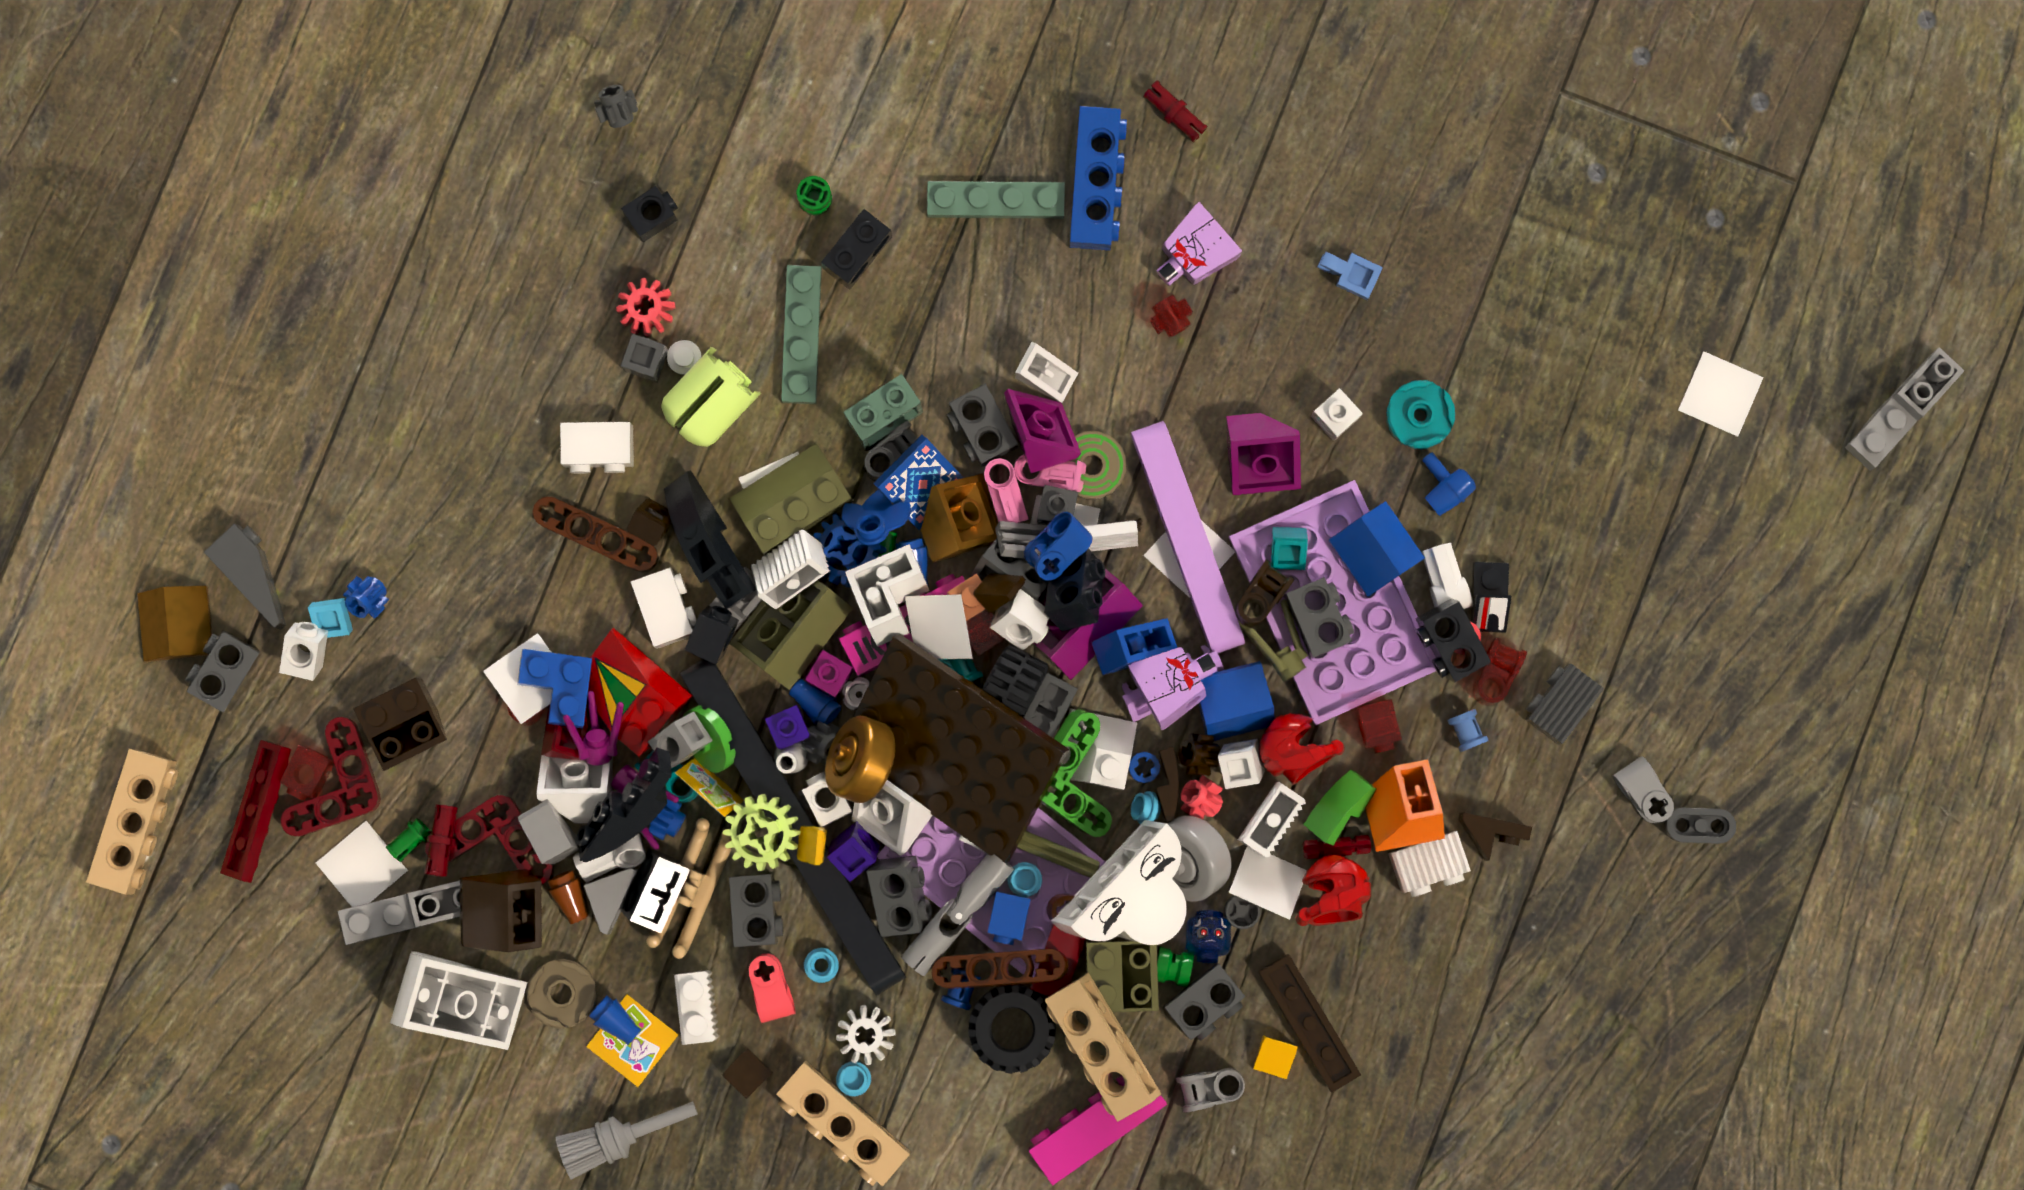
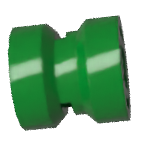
M809 176L801 180L796 194L802 210L813 216L822 215L827 212L832 204V194L826 180L818 176Z
M1159 947L1157 955L1158 982L1164 983L1170 980L1174 981L1177 986L1187 988L1194 954L1188 952L1174 954L1169 948Z

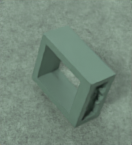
M900 374L843 413L848 425L864 449L868 450L908 420L910 422L921 415L923 410L920 400L904 376ZM894 422L892 427H887V425Z

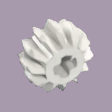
M861 1005V1018L859 1019L855 1012L850 1009L847 1015L853 1024L851 1025L843 1020H840L838 1026L848 1030V1033L836 1035V1040L849 1041V1044L845 1045L840 1051L842 1054H846L853 1048L855 1050L851 1059L853 1063L859 1060L861 1053H865V1064L871 1065V1052H874L881 1061L885 1058V1055L879 1046L881 1045L889 1050L894 1046L890 1041L883 1039L884 1036H894L896 1034L895 1029L883 1030V1026L888 1024L891 1018L886 1016L880 1022L876 1020L881 1010L878 1007H875L871 1017H867L866 1005ZM861 1026L866 1030L873 1028L875 1034L872 1035V1038L875 1039L874 1042L871 1044L866 1040L859 1042L856 1036H859L860 1032L857 1029Z

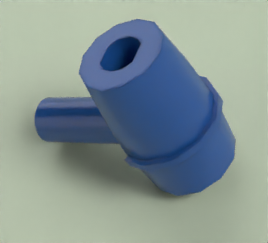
M1433 452L1423 458V463L1439 481V484L1425 497L1439 516L1451 510L1459 503L1465 502V499L1476 489L1474 480L1465 470L1459 468L1450 474Z

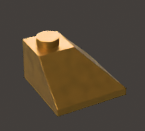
M983 473L931 487L921 532L932 563L992 544L996 540L995 528L998 520Z

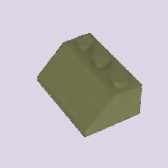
M817 444L729 498L764 555L772 553V549H777L778 545H783V541H788V538L794 534H799V530L808 531L843 509L845 503L853 502Z
M817 580L776 610L762 601L729 644L790 690L817 654L824 648V645L838 627L845 621L853 607Z

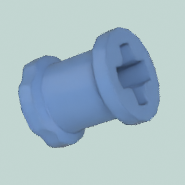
M1476 709L1447 720L1449 725H1453L1461 745L1458 748L1460 752L1489 741L1487 736H1483L1475 717L1477 715Z

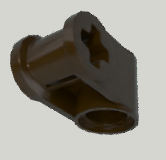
M1268 559L1265 560L1250 581V586L1235 607L1236 617L1244 626L1254 627L1259 625L1267 617L1275 604L1279 603L1295 580L1292 576L1287 578L1271 567V562ZM1247 601L1256 602L1261 609L1260 616L1257 618L1247 617L1243 611L1244 603Z

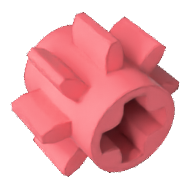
M1204 775L1200 777L1199 781L1190 780L1181 791V800L1184 802L1181 810L1190 816L1204 819V816L1214 817L1222 807L1223 800L1219 793L1223 788Z

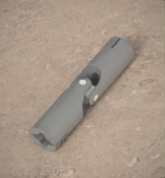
M987 854L960 885L957 897L945 903L901 955L904 962L917 973L925 976L934 963L970 923L973 916L972 913L987 903L1014 871V868L1008 862L1004 863L995 854L991 856ZM945 913L951 918L953 923L959 924L957 928L946 931L939 927L941 918Z

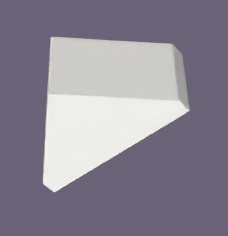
M1031 342L1015 372V379L1063 403L1078 372L1038 344Z

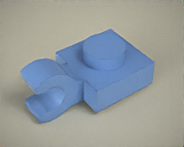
M1328 252L1322 255L1317 266L1325 272L1340 276L1336 284L1337 287L1365 300L1369 299L1383 268L1353 253L1349 255L1346 262Z

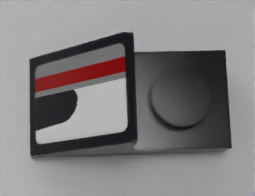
M1473 562L1471 622L1479 628L1480 632L1506 633L1512 598L1511 595H1508L1509 563Z

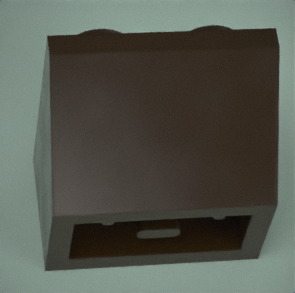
M413 678L353 708L383 771L447 740L438 710L423 679Z
M527 869L460 878L461 945L463 947L501 952L542 948L541 880Z

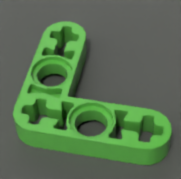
M1078 709L1067 716L1054 737L1055 740L1065 747L1068 746L1071 753L1069 760L1060 766L1050 785L1057 789L1055 794L1047 791L1041 803L1080 831L1093 837H1101L1111 827L1112 817L1110 812L1069 782L1100 731L1099 718L1093 713ZM1081 720L1084 721V725L1087 726L1084 732H1082L1081 728L1078 726ZM1069 737H1073L1074 740L1078 741V744L1068 741ZM1074 794L1076 796V805L1071 811L1066 812L1063 807L1064 800L1068 795ZM1085 811L1095 815L1098 820L1096 825H1093L1092 821L1082 816Z

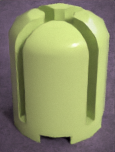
M710 347L666 394L661 404L666 421L672 427L677 426L681 428L679 434L687 441L704 447L714 444L761 394L758 391L752 393L748 388L752 381L731 361L723 363L720 359L714 357L713 354L716 352V349Z

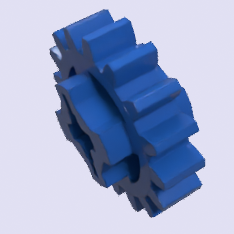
M833 514L834 523L830 525L823 521L821 524L825 531L823 534L814 533L813 536L824 546L825 558L828 561L826 563L829 566L830 572L823 577H829V582L835 585L841 582L842 585L851 588L845 572L878 558V555L885 553L887 549L879 545V543L875 545L860 543L856 539L855 534L850 531V528L844 524L842 517L838 514ZM843 564L847 570H837L833 565L840 566Z

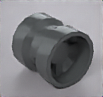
M1235 895L1226 902L1224 907V916L1227 922L1238 929L1253 927L1261 915L1260 906Z

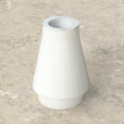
M801 742L783 750L776 748L774 759L780 772L794 774L806 767L808 763L806 754L808 751L801 747ZM783 757H790L793 760V765L787 764Z

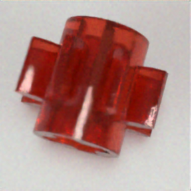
M1171 295L1152 307L1155 316L1150 318V322L1158 335L1165 331L1168 337L1171 338L1191 326L1187 317L1191 316L1193 311L1185 298L1178 302L1175 296Z

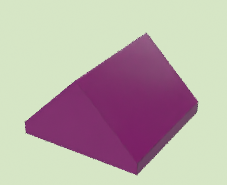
M1007 389L1004 392L1010 418L1031 473L1076 459L1080 456L1081 451L1061 402Z

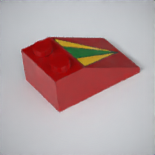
M613 628L590 657L592 658L588 692H594L597 712L610 731L612 730L617 703L622 702L624 704L618 739L640 757L651 747L648 741L672 723L692 697V694Z

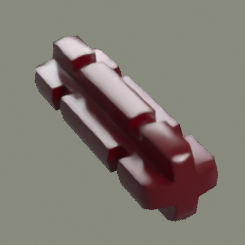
M1368 835L1354 836V839H1351L1350 836L1338 837L1334 845L1323 841L1318 842L1317 839L1305 840L1302 844L1303 855L1306 859L1319 858V855H1323V857L1327 855L1347 856L1352 855V852H1356V855L1368 854L1371 852V840Z

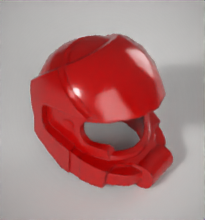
M1289 713L1276 717L1264 731L1259 744V754L1261 762H1264L1263 766L1271 775H1284L1294 785L1336 755L1343 754L1345 746L1340 740H1333L1329 745L1317 746L1313 743L1307 746L1299 745V740L1312 727L1310 723L1314 718L1303 714Z
M1327 855L1317 860L1306 871L1302 882L1308 885L1309 888L1323 891L1325 894L1322 895L1320 901L1311 907L1300 909L1296 916L1297 924L1300 926L1308 924L1320 926L1355 921L1362 918V904L1366 903L1371 897V883L1369 882L1370 878L1367 872L1358 863L1340 855Z

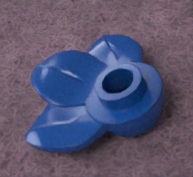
M878 489L862 506L854 503H845L842 509V519L846 526L854 530L855 537L860 543L875 545L884 541L889 531L900 528L907 522L911 513V505L909 501L892 505L890 500Z

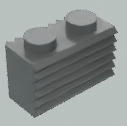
M1568 664L1564 668L1558 666L1546 681L1551 685L1543 696L1537 693L1526 707L1530 714L1525 720L1558 745L1564 743L1604 690L1602 686L1573 664Z

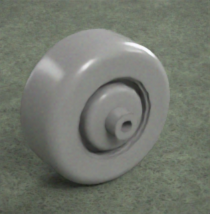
M1188 815L1177 817L1167 823L1176 833L1182 852L1180 866L1172 880L1180 887L1186 901H1202L1221 889L1228 881L1231 873L1230 852L1220 833L1205 820Z

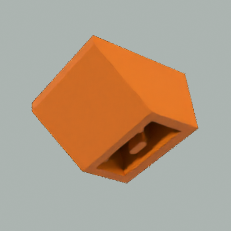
M1428 759L1393 766L1372 784L1376 791L1365 807L1376 852L1445 839L1443 812Z

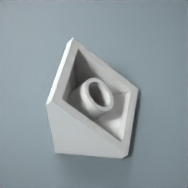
M887 780L874 798L864 803L854 802L852 821H858L868 833L902 856L908 851L933 815L930 814L931 811Z

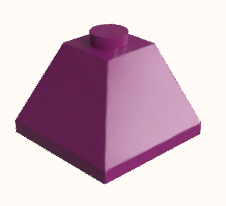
M1262 413L1226 416L1232 495L1301 489L1299 430Z

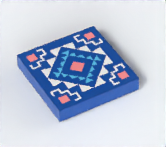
M921 435L873 484L893 505L909 501L911 513L908 520L914 527L920 530L931 487L964 477L925 436Z

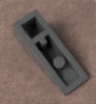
M233 524L204 553L274 628L281 630L286 626L265 551L258 545L262 539L248 525L243 529L241 526Z

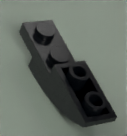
M687 471L664 488L669 516L681 548L700 583L708 580L723 606L729 609L756 591V588L722 535V532L727 529L726 525L692 471Z
M657 747L650 758L642 762L638 775L632 783L629 782L625 786L622 794L611 790L604 801L596 805L592 818L587 825H582L577 833L576 844L579 845L580 861L587 863L617 849L645 829L667 805L666 783L672 776L669 751Z

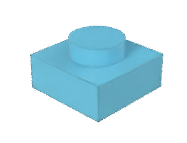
M345 598L312 602L309 605L308 611L312 623L317 625L318 628L328 630L327 638L350 635L353 628L348 609L345 605Z

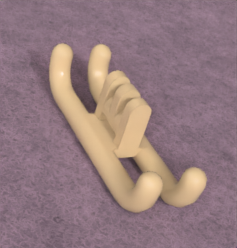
M706 818L697 820L693 835L681 862L690 871L661 933L652 930L646 939V943L650 948L659 946L678 903L692 907L678 941L672 949V955L677 959L683 958L688 952L732 849L725 847L728 842L732 841L731 836L724 835L722 832L720 842L706 875L693 870L710 828V823Z

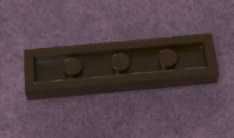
M1285 955L1259 971V974L1329 1091L1333 1093L1361 1076V1073L1290 955Z

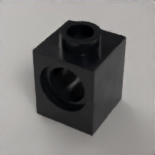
M656 186L621 208L643 242L678 221L673 211L678 209L676 203L668 191L661 194ZM650 205L661 207V214L655 220L644 218V211Z
M708 605L699 614L685 651L716 665L724 657L739 619L732 617V613L726 608Z

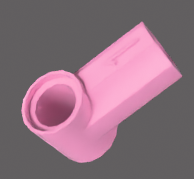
M1002 458L990 461L985 467L984 478L998 523L999 521L1020 523L1029 520L1012 464ZM996 465H1004L1010 472L1009 479L1003 484H996L990 479V471Z

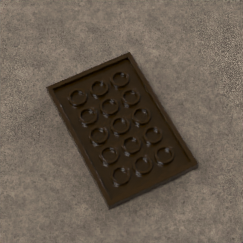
M900 633L892 638L853 716H866L885 723L891 728L895 738V757L887 779L928 808L931 811V815L990 856L995 854L1004 863L1009 862L1070 750Z

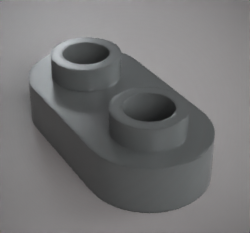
M1676 808L1672 816L1664 822V828L1667 835L1676 842L1721 844L1728 842L1734 836L1736 821L1732 814L1724 809ZM1680 818L1687 822V828L1683 832L1676 828V822ZM1714 820L1720 821L1722 825L1718 833L1711 830V823Z

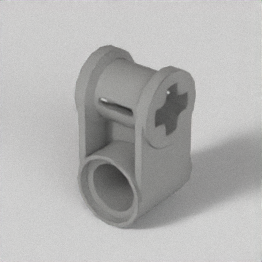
M1643 756L1613 775L1620 790L1631 801L1645 821L1659 823L1668 820L1672 816L1674 811L1672 798ZM1651 799L1654 802L1660 800L1663 802L1664 806L1660 808L1661 816L1658 813L1651 814L1648 809L1652 806Z
M1233 1068L1209 1072L1202 1071L1176 1077V1082L1181 1084L1185 1103L1182 1107L1183 1112H1192L1222 1103L1233 1102L1242 1096L1245 1089L1242 1074ZM1231 1075L1238 1080L1239 1087L1236 1092L1226 1094L1220 1090L1219 1082L1224 1076ZM1192 1084L1195 1085L1198 1099L1194 1098Z

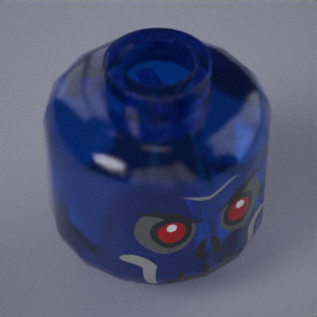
M1200 910L1187 921L1186 949L1189 953L1197 956L1198 962L1217 963L1218 957L1230 952L1231 924L1223 917V913L1220 911Z

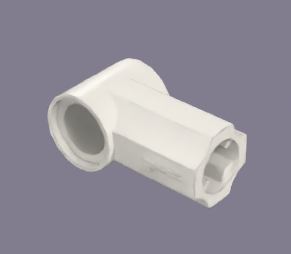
M1451 542L1422 551L1421 553L1425 557L1423 559L1432 585L1430 593L1434 607L1449 599L1459 601L1463 609L1473 607L1470 589L1466 579L1461 577Z
M638 833L617 849L587 863L580 861L579 853L575 854L573 860L582 879L587 883L617 867L623 869L636 867L644 861L646 855Z

